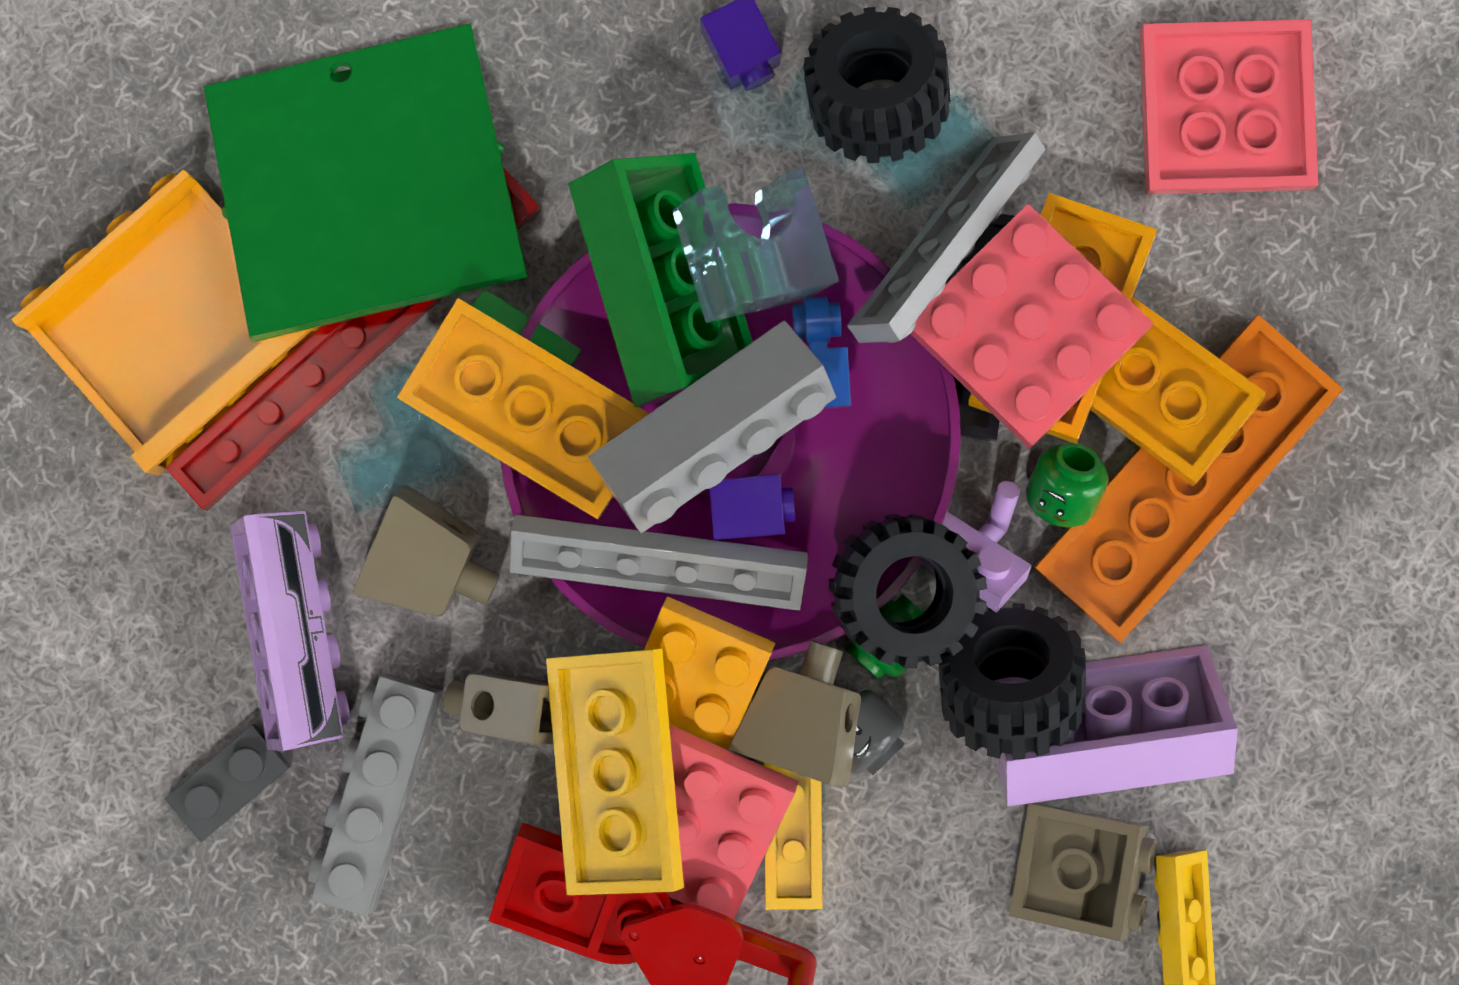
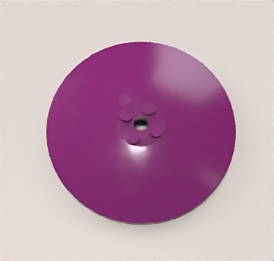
M739 203L711 204L752 342L784 320L793 330L792 304H803V298L827 296L828 302H839L841 337H830V343H827V348L848 347L851 406L823 408L815 417L803 420L776 439L769 449L760 454L753 455L730 471L724 478L780 475L781 487L792 486L795 522H784V535L715 540L807 552V571L800 610L550 579L583 613L610 632L640 647H646L661 608L668 596L775 642L772 654L768 660L771 661L808 651L810 641L823 645L845 634L840 627L842 624L834 615L830 604L834 602V595L828 591L829 578H835L836 568L832 566L836 554L842 556L848 547L843 542L850 534L858 536L862 533L864 529L861 525L872 519L877 522L885 520L884 515L896 513L901 516H909V514L918 515L941 525L943 524L952 499L958 473L961 444L960 409L953 375L911 334L901 341L894 343H859L847 325L891 270L874 253L842 232L798 213L760 205ZM587 252L571 265L549 289L533 311L521 336L530 341L540 323L581 349L582 353L573 365L575 369L633 403L590 256ZM801 339L804 342V344L808 347V344L805 343V339ZM667 401L640 406V408L651 413ZM500 461L504 487L514 517L515 515L638 530L614 496L598 520ZM710 489L703 490L677 508L676 512L669 519L654 524L645 532L714 540ZM917 556L905 557L894 562L884 571L876 591L878 609L888 603L904 586L921 564L923 558Z

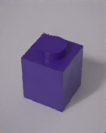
M735 0L700 18V31L730 90L741 84L746 91L753 90L775 77L773 69L780 66L781 52L755 0Z
M780 475L723 479L716 486L709 488L714 540L784 535V522H795L792 486L781 487Z

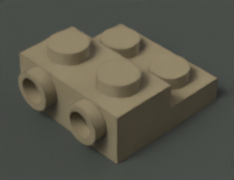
M1029 803L1009 916L1120 942L1129 939L1131 929L1139 931L1142 929L1146 915L1147 897L1137 894L1141 872L1150 874L1156 857L1157 840L1147 838L1149 825L1098 814H1086L1038 803Z

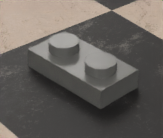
M252 724L170 793L165 800L198 840L202 842L291 766L279 751L267 750L265 735L256 724Z

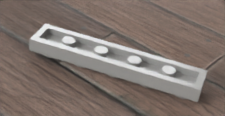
M1036 132L994 137L847 325L859 343H894L901 341L914 330L916 320L927 305L942 293L949 276L959 263L973 252L975 242L987 226L1001 215L1003 205L1016 188L1030 177L1031 168L1046 150Z
M515 515L511 530L510 573L800 610L807 571V552L645 531L641 534L638 530Z

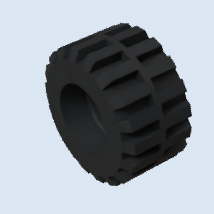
M876 7L863 8L864 14L854 16L852 12L840 16L841 23L838 25L828 23L821 29L822 39L812 40L808 47L809 57L804 58V81L814 129L819 137H825L827 147L834 152L843 148L844 157L854 161L859 156H866L867 163H880V157L891 156V160L894 162L904 159L903 152L911 150L916 154L926 148L925 138L935 140L941 132V122H947L950 112L949 102L951 100L946 48L943 40H938L937 30L931 24L922 26L920 16L912 12L902 16L900 15V8L887 7L886 12H876ZM875 80L898 82L891 87L881 90L858 89L861 85Z
M897 513L884 515L885 520L880 522L872 519L861 525L864 531L858 536L850 534L843 542L848 546L842 556L836 554L832 566L836 568L835 578H829L828 589L834 595V602L830 603L833 613L842 624L840 627L847 636L880 662L891 666L894 662L899 663L903 668L916 669L918 662L924 661L929 666L942 662L940 657L942 653L947 651L953 656L963 649V646L958 642L963 635L967 634L973 638L979 628L972 621L976 613L984 615L987 603L980 599V590L987 589L986 576L978 573L977 570L981 562L977 554L966 547L968 542L935 521L918 515L909 514V516H901ZM910 556L921 557L931 564L935 573L936 592L933 601L923 614L907 622L889 621L880 613L877 606L876 591L879 580L884 571L894 562Z
M1012 603V608H1000L997 613L988 608V612H985L984 615L976 613L972 623L979 628L973 638L964 634L958 641L963 646L962 650L954 656L947 651L940 655L942 662L938 665L941 707L944 720L949 721L950 731L956 738L965 736V746L974 751L981 747L986 748L987 756L1000 759L1002 753L1012 754V760L1025 759V753L1034 751L1037 756L1049 753V744L1054 743L1061 746L1069 740V730L1077 731L1082 722V713H1085L1086 656L1085 648H1081V638L1076 630L1068 631V622L1062 617L1050 618L1048 610L1038 606L1034 610L1025 609V604ZM1006 677H1020L1029 681L1005 684L995 680Z

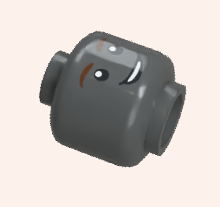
M863 690L859 692L861 704L857 720L851 773L859 774L867 769L874 775L904 746L905 743L899 738L903 732L904 724L901 718L875 692Z

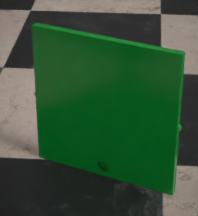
M471 23L203 86L225 206L222 208V215L225 219H228L249 338L252 342L528 277L501 159L505 148L503 143L497 141ZM342 66L350 68L348 70L333 73L337 68Z

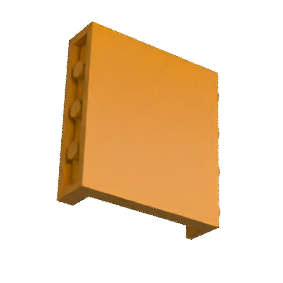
M184 169L177 175L174 173L168 174L155 183L149 191V200L135 212L129 210L116 217L106 229L108 235L94 248H84L70 257L63 266L65 273L49 287L42 285L30 292L20 304L22 310L11 319L16 326L30 332L132 448L134 453L131 457L145 473L157 476L161 475L166 470V466L321 327L252 342L249 338L228 219L223 217L222 208Z

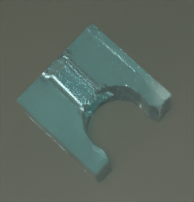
M805 168L784 173L756 193L755 205L762 217L763 233L761 238L745 233L735 223L728 210L727 195L720 185L701 189L672 210L706 323L802 301L803 298L811 297L839 281Z

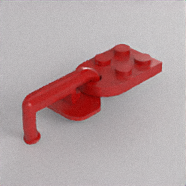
M522 822L488 919L489 922L599 962L616 965L637 962L650 985H727L737 960L787 977V985H813L817 967V960L814 954L807 948L735 922L729 916L703 906L670 900L667 892L567 895L562 836Z

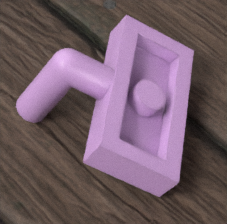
M1003 481L998 485L988 519L978 531L949 512L946 513L942 524L968 542L966 547L977 554L981 565L977 567L978 573L986 576L987 589L980 590V599L986 601V606L996 613L1027 580L1032 566L997 543L1008 531L1020 494L1018 485L1010 481ZM923 559L921 564L934 572L931 564Z

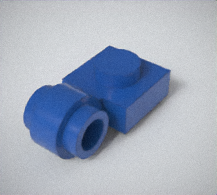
M827 296L803 298V304H792L793 331L800 339H805V343L808 344L810 351L822 363L835 392L836 398L826 404L824 408L850 407L848 347L827 348V343H830V337H841L839 302H828Z

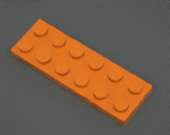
M1259 314L1249 321L1218 358L1266 392L1265 398L1198 482L1192 486L1139 446L1108 481L1105 493L1094 516L1084 525L1067 528L1033 566V569L1116 643H1122L1344 390Z

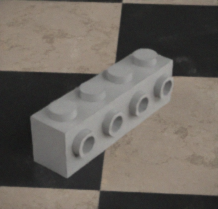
M784 320L596 450L588 458L608 490L642 534L654 524L669 519L676 512L677 508L703 490L719 484L730 471L750 457L769 449L776 439L803 420L815 417L823 410L826 404L836 398V395L822 363Z
M390 674L379 676L377 685L368 684L359 709V716L366 718L360 740L351 739L342 764V771L350 773L344 794L336 793L334 795L325 820V827L333 829L326 850L320 848L317 850L309 871L308 882L316 884L311 898L312 901L365 917L377 908L443 690Z

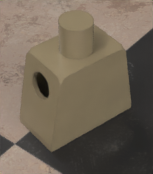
M404 485L391 499L352 593L364 598L442 617L451 606L456 593L487 605L500 574L471 561L481 538L478 531L415 489Z
M810 641L800 674L771 666L731 742L729 750L829 785L848 787L861 696L859 693L833 685L843 651Z
M469 673L465 682L454 680L448 685L444 695V708L448 714L460 716L459 726L461 731L532 745L554 744L548 681L501 674Z

